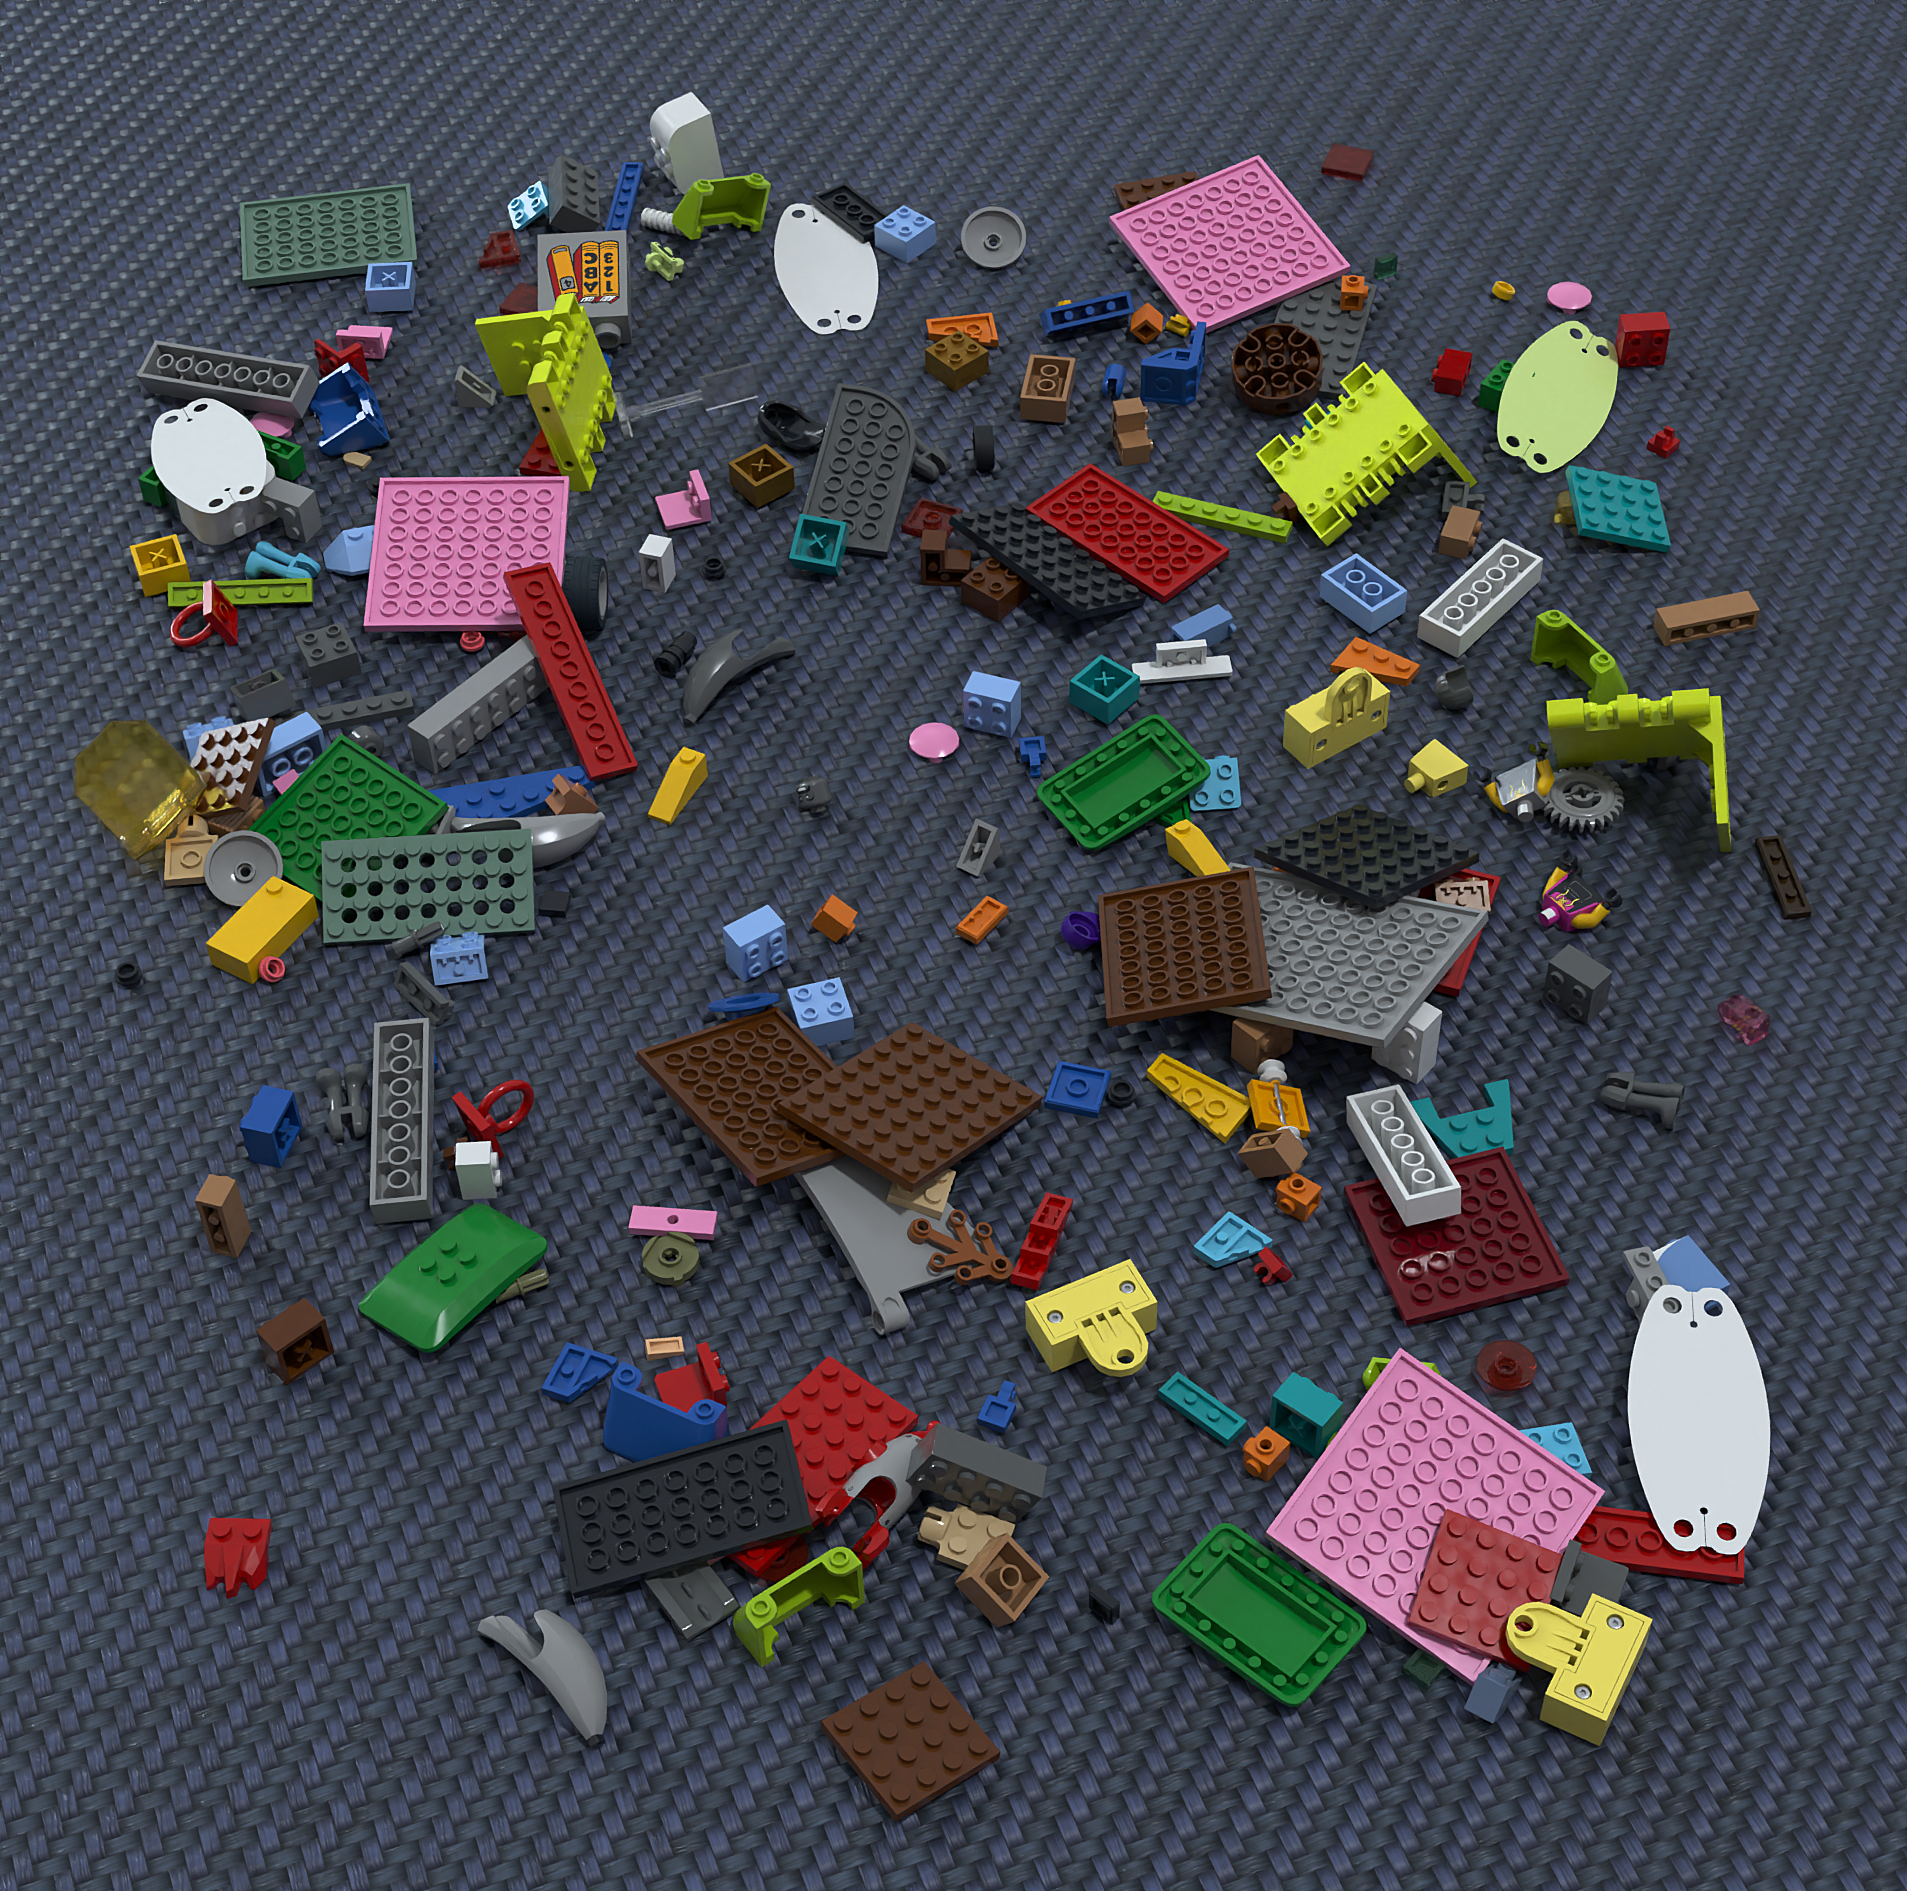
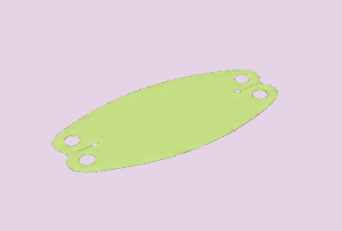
M1568 321L1551 329L1531 344L1513 366L1502 392L1497 421V436L1501 449L1512 456L1521 457L1530 468L1538 473L1550 472L1561 467L1585 449L1604 425L1615 396L1618 357L1613 343L1603 337H1596L1590 333L1585 325L1578 321ZM1573 328L1579 330L1583 335L1582 339L1573 338L1570 330ZM1598 345L1606 347L1609 355H1600L1596 347ZM1586 348L1587 353L1582 352V349ZM1513 436L1518 439L1520 445L1512 447L1507 443L1506 438ZM1529 439H1533L1535 443H1531ZM1540 453L1544 455L1547 463L1544 465L1538 464L1534 460V454Z

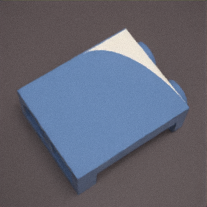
M1689 1235L1678 1240L1673 1239L1656 1251L1651 1250L1669 1285L1681 1286L1687 1292H1698L1702 1288H1717L1728 1296L1730 1283ZM1714 1300L1707 1301L1704 1304L1705 1312L1720 1305V1303Z

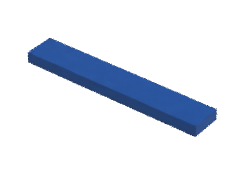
M623 162L604 231L626 230V233H628L644 172V163Z

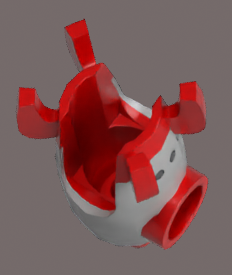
M933 1420L928 1423L927 1431L907 1433L887 1443L878 1439L851 1468L854 1473L842 1489H830L821 1501L810 1510L813 1527L815 1528L824 1521L825 1528H827L853 1499L864 1500L875 1513L874 1523L851 1549V1551L857 1552L856 1556L862 1563V1570L888 1546L890 1540L888 1530L906 1513L921 1493L922 1489L906 1481L911 1451L937 1423L941 1424V1422Z

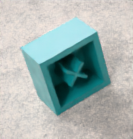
M800 514L789 555L792 567L839 576L850 533L847 523Z
M1100 655L1070 680L1069 703L1102 722L1110 724L1139 698L1140 676L1109 658Z
M1293 1372L1272 1395L1270 1429L1318 1460L1326 1450L1328 1440L1335 1432H1339L1341 1428L1343 1402L1336 1395L1327 1393L1317 1387L1310 1379L1301 1377Z

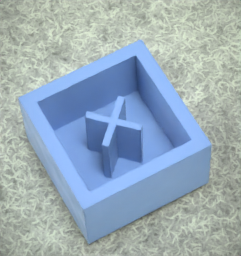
M904 205L874 225L875 247L905 263H909L936 244V223Z
M412 262L368 264L365 293L369 312L413 310L416 281Z
M973 671L963 690L964 727L1011 738L1021 719V682Z
M769 905L723 927L726 963L742 982L757 977L770 968L788 960L785 923Z
M840 977L787 989L789 1011L793 1023L816 1046L855 1038L853 1015Z

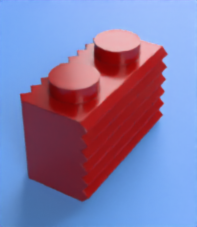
M1446 348L1444 354L1438 357V369H1434L1431 382L1435 383L1434 391L1452 394L1453 396L1457 395L1458 397L1461 396L1471 370L1473 353Z

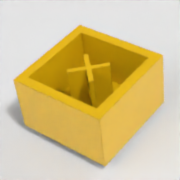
M176 534L129 546L145 597L167 592L168 583L191 582L187 563Z

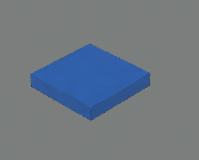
M1058 1060L1044 1101V1108L1098 1119L1111 1080L1112 1071Z

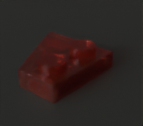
M513 230L491 233L488 243L483 249L484 255L478 259L480 269L521 262Z

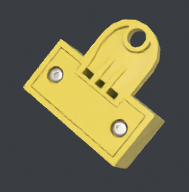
M1354 667L1346 670L1328 688L1311 695L1309 698L1285 710L1283 747L1307 769L1321 763L1387 727L1390 691L1366 669Z
M1131 1259L1026 1301V1330L1051 1372L1089 1358L1091 1363L1104 1374L1116 1377L1128 1376L1140 1370L1147 1361L1148 1341L1145 1334L1157 1328V1300ZM1128 1356L1133 1361L1128 1364H1122L1118 1361V1358Z
M1593 1593L1581 1618L1541 1602L1525 1603L1516 1608L1509 1616L1506 1629L1509 1647L1515 1655L1524 1661L1554 1674L1545 1693L1540 1720L1600 1746L1644 1651L1653 1619ZM1522 1621L1527 1622L1532 1629L1523 1632L1518 1630L1515 1624Z

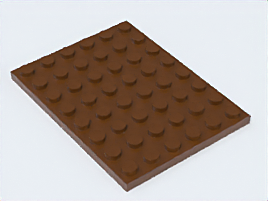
M1254 867L1098 895L1108 1027L1125 1026L1130 1023L1152 1021L1163 1017L1180 1016L1197 1011L1203 1012L1213 1008L1231 1007L1241 1003L1259 1002L1272 998Z
M777 1006L637 1051L636 1060L756 1187L847 1155L777 1113L778 1103L837 1068Z
M910 1022L778 1103L777 1113L912 1193L1041 1106L1043 1097L1033 1092L1029 1087H1025L1012 1080L1008 1075L991 1068L987 1063L979 1061L964 1050L951 1045L943 1038L923 1029L922 1026Z

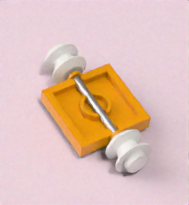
M1274 1059L1266 1060L1257 1069L1260 1079H1251L1247 1085L1256 1129L1271 1132L1289 1128L1300 1144L1303 1145L1300 1138H1306L1310 1133L1301 1090L1283 1085L1287 1080V1075L1284 1072L1285 1066L1281 1061Z

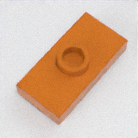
M986 896L958 924L956 934L978 945L1008 914V906Z

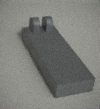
M409 962L400 963L393 985L426 1018H429L434 1026L443 1024L445 1019H450L452 1015L451 1010H453L455 1003L452 1000H447Z

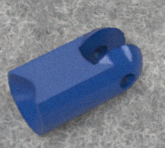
M1111 364L1105 370L1102 393L1106 398L1108 397V390L1116 391V399L1123 392L1126 370L1120 364Z

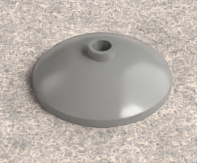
M996 206L985 207L975 211L965 221L961 231V244L966 256L973 263L987 269H1000L1013 264L1021 256L1026 245V231L1019 217L1010 210ZM996 242L997 245L991 246L989 243Z
M235 831L221 837L212 845L204 862V877L210 891L220 901L234 907H242L272 876L281 880L283 877V861L279 850L266 836L253 831ZM245 869L251 870L250 875L247 877L242 876V871Z

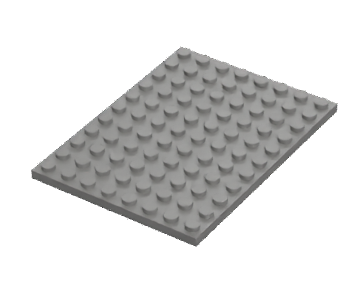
M1232 862L1228 865L1231 871L1253 867ZM1254 867L1272 998L1209 1010L1385 1049L1488 922V912L1410 896L1401 897L1374 909L1296 875Z

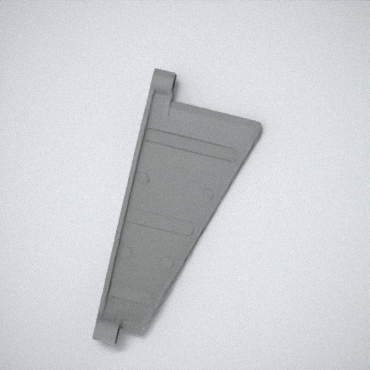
M849 1155L794 1173V1176L808 1194L835 1237L860 1284L867 1292L872 1308V1322L875 1330L880 1335L904 1328L910 1323V1315L900 1295L901 1292L953 1276L961 1265H967L971 1269L981 1266L974 1262H968L944 1268L939 1273L933 1272L928 1266V1261L932 1254L939 1252L949 1255L954 1252L929 1240L924 1244H915L908 1238L907 1230L911 1222L915 1219L924 1218L930 1222L932 1229L959 1242L954 1229L947 1223L950 1213L955 1210L947 1201L940 1220L887 1202L892 1181ZM953 1217L955 1221L961 1222L958 1218ZM966 1221L964 1225L977 1251L985 1254L980 1241L976 1240L973 1236L974 1229ZM934 1260L936 1264L942 1265L940 1261Z

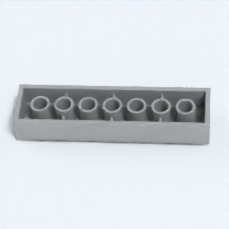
M155 340L137 374L138 379L148 393L195 401L201 398H209L230 407L301 419L320 383L310 365Z
M527 635L407 725L415 762L432 773L437 774L549 687Z
M429 1018L374 1023L370 1208L376 1224L432 1218L435 1037Z

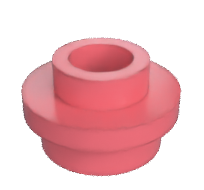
M465 631L460 639V644L465 651L475 652L484 646L485 639L479 631Z
M268 956L260 961L258 966L259 974L265 981L275 983L282 979L285 965L281 959ZM268 966L272 968L273 974L269 971Z

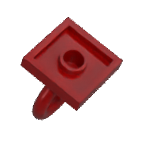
M212 579L203 583V601L186 607L172 622L170 639L176 646L183 648L196 646L207 640L215 630L229 647L238 643V610ZM203 611V616L208 625L200 633L192 637H180L179 632L183 623L193 614Z
M523 1080L504 1082L492 1089L484 1097L478 1109L472 1105L461 1091L451 1098L465 1128L477 1142L491 1141L492 1151L498 1153L499 1160L504 1154L495 1135L513 1129L525 1119L534 1103V1090L529 1083ZM521 1091L523 1093V1101L519 1109L507 1120L496 1123L489 1113L492 1105L509 1092Z

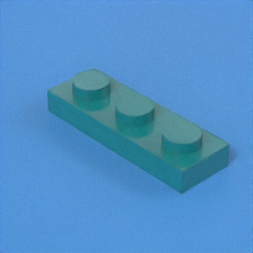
M1178 1371L1158 1390L1159 1398L1227 1447L1247 1426V1421Z

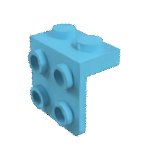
M541 181L530 186L527 191L518 198H514L508 205L514 229L517 231L522 230L543 213L549 217L548 188Z
M1217 756L1215 759L1205 760L1210 766L1211 774L1205 782L1189 793L1190 809L1198 812L1239 808L1241 805L1237 757Z

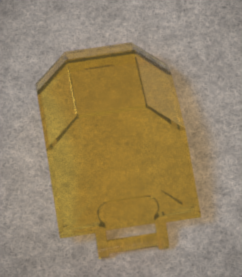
M147 720L110 721L101 730L100 734L75 757V794L119 838L128 851L127 854L135 861L160 846L194 811L208 787L193 766Z

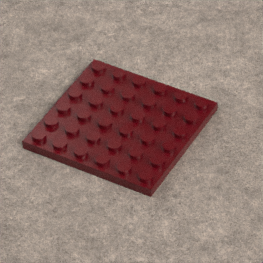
M1504 1147L1446 1161L1461 1186V1214L1406 1227L1379 1178L1344 1186L1346 1200L1405 1327L1569 1285L1570 1277Z

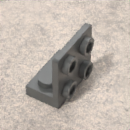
M1570 1539L1550 1595V1605L1582 1617L1592 1593L1618 1604L1628 1575V1567L1581 1551L1582 1543Z

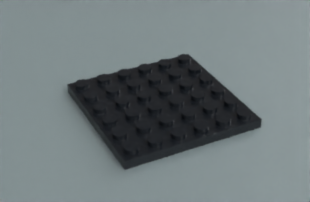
M1355 804L1347 810L1336 812L1335 815L1320 819L1309 826H1303L1301 829L1287 833L1276 840L1266 842V844L1255 848L1254 858L1377 909L1478 863L1480 853L1469 849L1467 845L1451 842L1447 837L1436 836L1424 828L1411 826L1404 820L1391 818L1384 812H1376L1369 809L1366 805Z

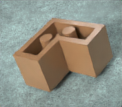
M1140 397L1113 401L1112 439L1122 466L1149 463L1150 453L1153 452L1152 439H1148V430L1145 424V420H1148V410L1146 406L1142 405Z

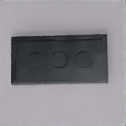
M846 182L811 197V203L862 243L875 239L874 225L888 216Z

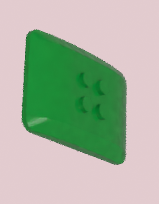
M1155 714L1145 717L1044 781L1037 789V796L1084 849L1094 851L1128 834L1181 800L1209 778L1211 770L1209 764L1166 719Z
M472 1204L431 1233L388 1271L362 1298L359 1303V1310L364 1317L419 1351L425 1353L436 1351L544 1256L548 1250L547 1241L543 1236L486 1204Z
M1222 1523L1214 1527L1155 1589L1152 1595L1153 1607L1176 1628L1241 1677L1288 1707H1297L1305 1703L1366 1633L1365 1619L1359 1613L1230 1523Z

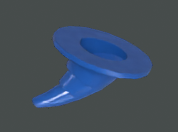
M778 993L738 995L709 1003L708 1011L725 1013L729 1022L764 1011L767 1005L779 1001L780 998Z

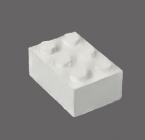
M1423 1001L1385 1049L1372 1046L1371 1059L1417 1085L1435 1066L1442 1011Z

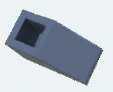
M1501 1662L1498 1664L1493 1663L1478 1674L1464 1709L1493 1724L1503 1715L1523 1677L1516 1674V1669Z

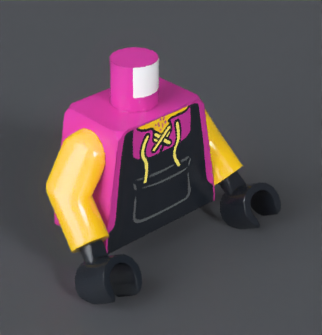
M1568 849L1563 850L1560 854L1562 864L1560 868L1556 867L1542 894L1543 911L1538 915L1539 921L1545 927L1556 923L1566 932L1576 929L1594 928L1610 912L1609 909L1611 907L1618 908L1622 905V897L1620 895L1616 896L1617 891L1614 888H1609L1605 891L1603 898L1573 871L1566 872L1568 868L1577 866L1578 858L1574 855L1570 861H1566L1570 852Z

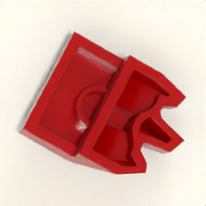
M210 1518L204 1544L207 1590L215 1589L219 1583H224L226 1598L229 1599L238 1595L242 1583H247L250 1589L255 1590L266 1579L270 1559L268 1547L273 1526L271 1519Z

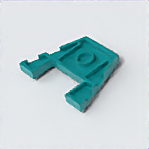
M1508 1079L1484 1084L1483 1092L1489 1102V1108L1440 1119L1429 1097L1410 1102L1426 1130L1437 1139V1144L1452 1159L1499 1147H1504L1507 1155L1513 1154L1514 1144Z

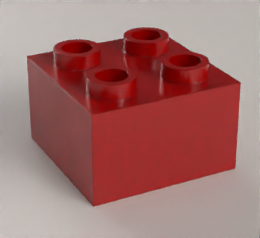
M1665 312L1620 314L1615 342L1619 368L1665 364L1670 326Z

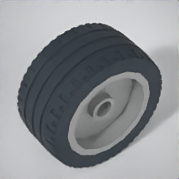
M574 556L569 557L566 561L563 593L579 629L595 630L603 629L605 626L608 611V572L606 561L601 557Z

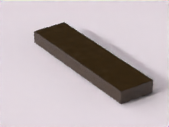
M1782 836L1757 837L1754 844L1784 920L1811 917V907Z

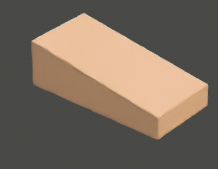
M682 1337L645 1339L644 1347L647 1361L684 1354Z

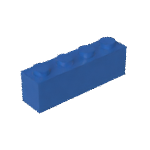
M1128 290L1048 308L1042 311L1039 316L1044 335L1048 336L1127 318L1135 311L1130 291Z

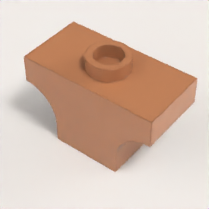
M560 774L552 780L554 789L545 801L556 815L594 814L599 809L589 796L588 791L579 782L573 784Z

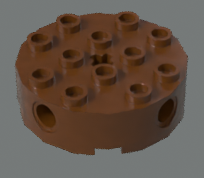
M1270 323L1254 328L1240 344H1237L1233 351L1231 366L1233 373L1232 383L1237 396L1249 408L1264 414L1283 415L1296 412L1314 400L1322 386L1323 354L1316 339L1300 331L1299 327L1292 324Z

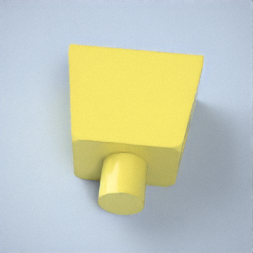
M1434 739L1410 760L1408 778L1404 781V785L1410 793L1421 789L1430 797H1436L1466 784L1469 765Z

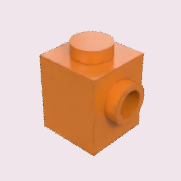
M1342 275L1340 310L1362 311L1363 299H1368V286H1364V276Z
M1146 303L1132 314L1130 331L1147 344L1162 333L1163 315L1152 305Z
M832 894L819 908L811 925L836 943L843 935L848 937L856 925L853 923V920L858 912Z
M1296 1172L1291 1173L1287 1179H1282L1276 1187V1206L1285 1214L1292 1215L1305 1223L1321 1204L1322 1187Z
M1266 1426L1255 1438H1249L1243 1446V1466L1252 1476L1260 1477L1265 1482H1268L1289 1459L1290 1442Z

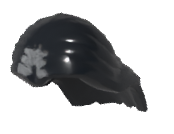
M769 400L761 406L758 413V422L764 434L771 439L780 441L791 449L808 450L811 447L822 444V438L827 425L813 421L801 408L779 400Z

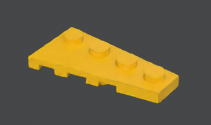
M1163 1053L1147 1070V1078L1225 1144L1252 1112L1249 1097Z

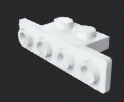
M1203 639L1157 643L1156 662L1132 664V672L1139 675L1140 684L1231 676L1232 666L1228 655L1206 657L1207 644L1206 640Z

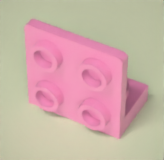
M350 325L348 330H337L336 339L339 352L357 342L362 345L365 358L384 359L393 329L391 327Z
M699 470L689 471L690 481H687L688 490L655 497L657 507L667 530L712 520L710 499Z

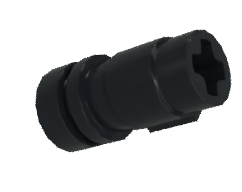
M683 631L668 648H665L654 661V666L661 675L672 677L682 667L683 661L688 658L697 645V639L694 634Z

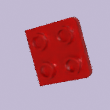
M320 339L314 341V353L318 359V371L322 378H325L348 362L367 383L370 382L362 345L356 342L341 352H337Z
M708 1342L696 1345L698 1362L655 1376V1384L663 1403L686 1413L689 1412L696 1402L705 1399L713 1400L727 1408L726 1392L730 1391L726 1375L719 1374L718 1369L721 1368L718 1354L716 1351L711 1352Z

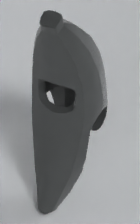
M738 628L718 638L698 657L689 671L684 686L683 707L686 716L683 722L693 726L699 716L722 691L726 683L739 679L769 661L794 655L796 651L793 643L779 636L750 659L742 660L734 654L732 641L744 628Z

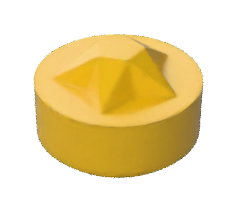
M1497 281L1492 288V292L1499 299L1511 300L1515 294V289L1506 282Z

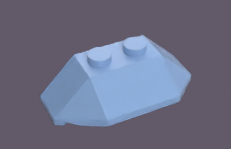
M375 525L342 531L323 552L326 571H334L351 576L369 573Z

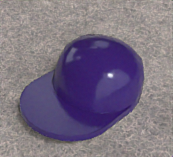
M1070 912L1060 927V933L1064 941L1077 950H1086L1095 943H1101L1099 915L1092 912Z

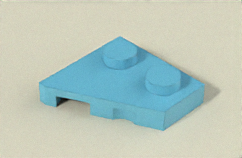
M1228 1211L1193 1246V1253L1217 1268L1257 1254L1265 1247L1270 1249L1273 1240Z

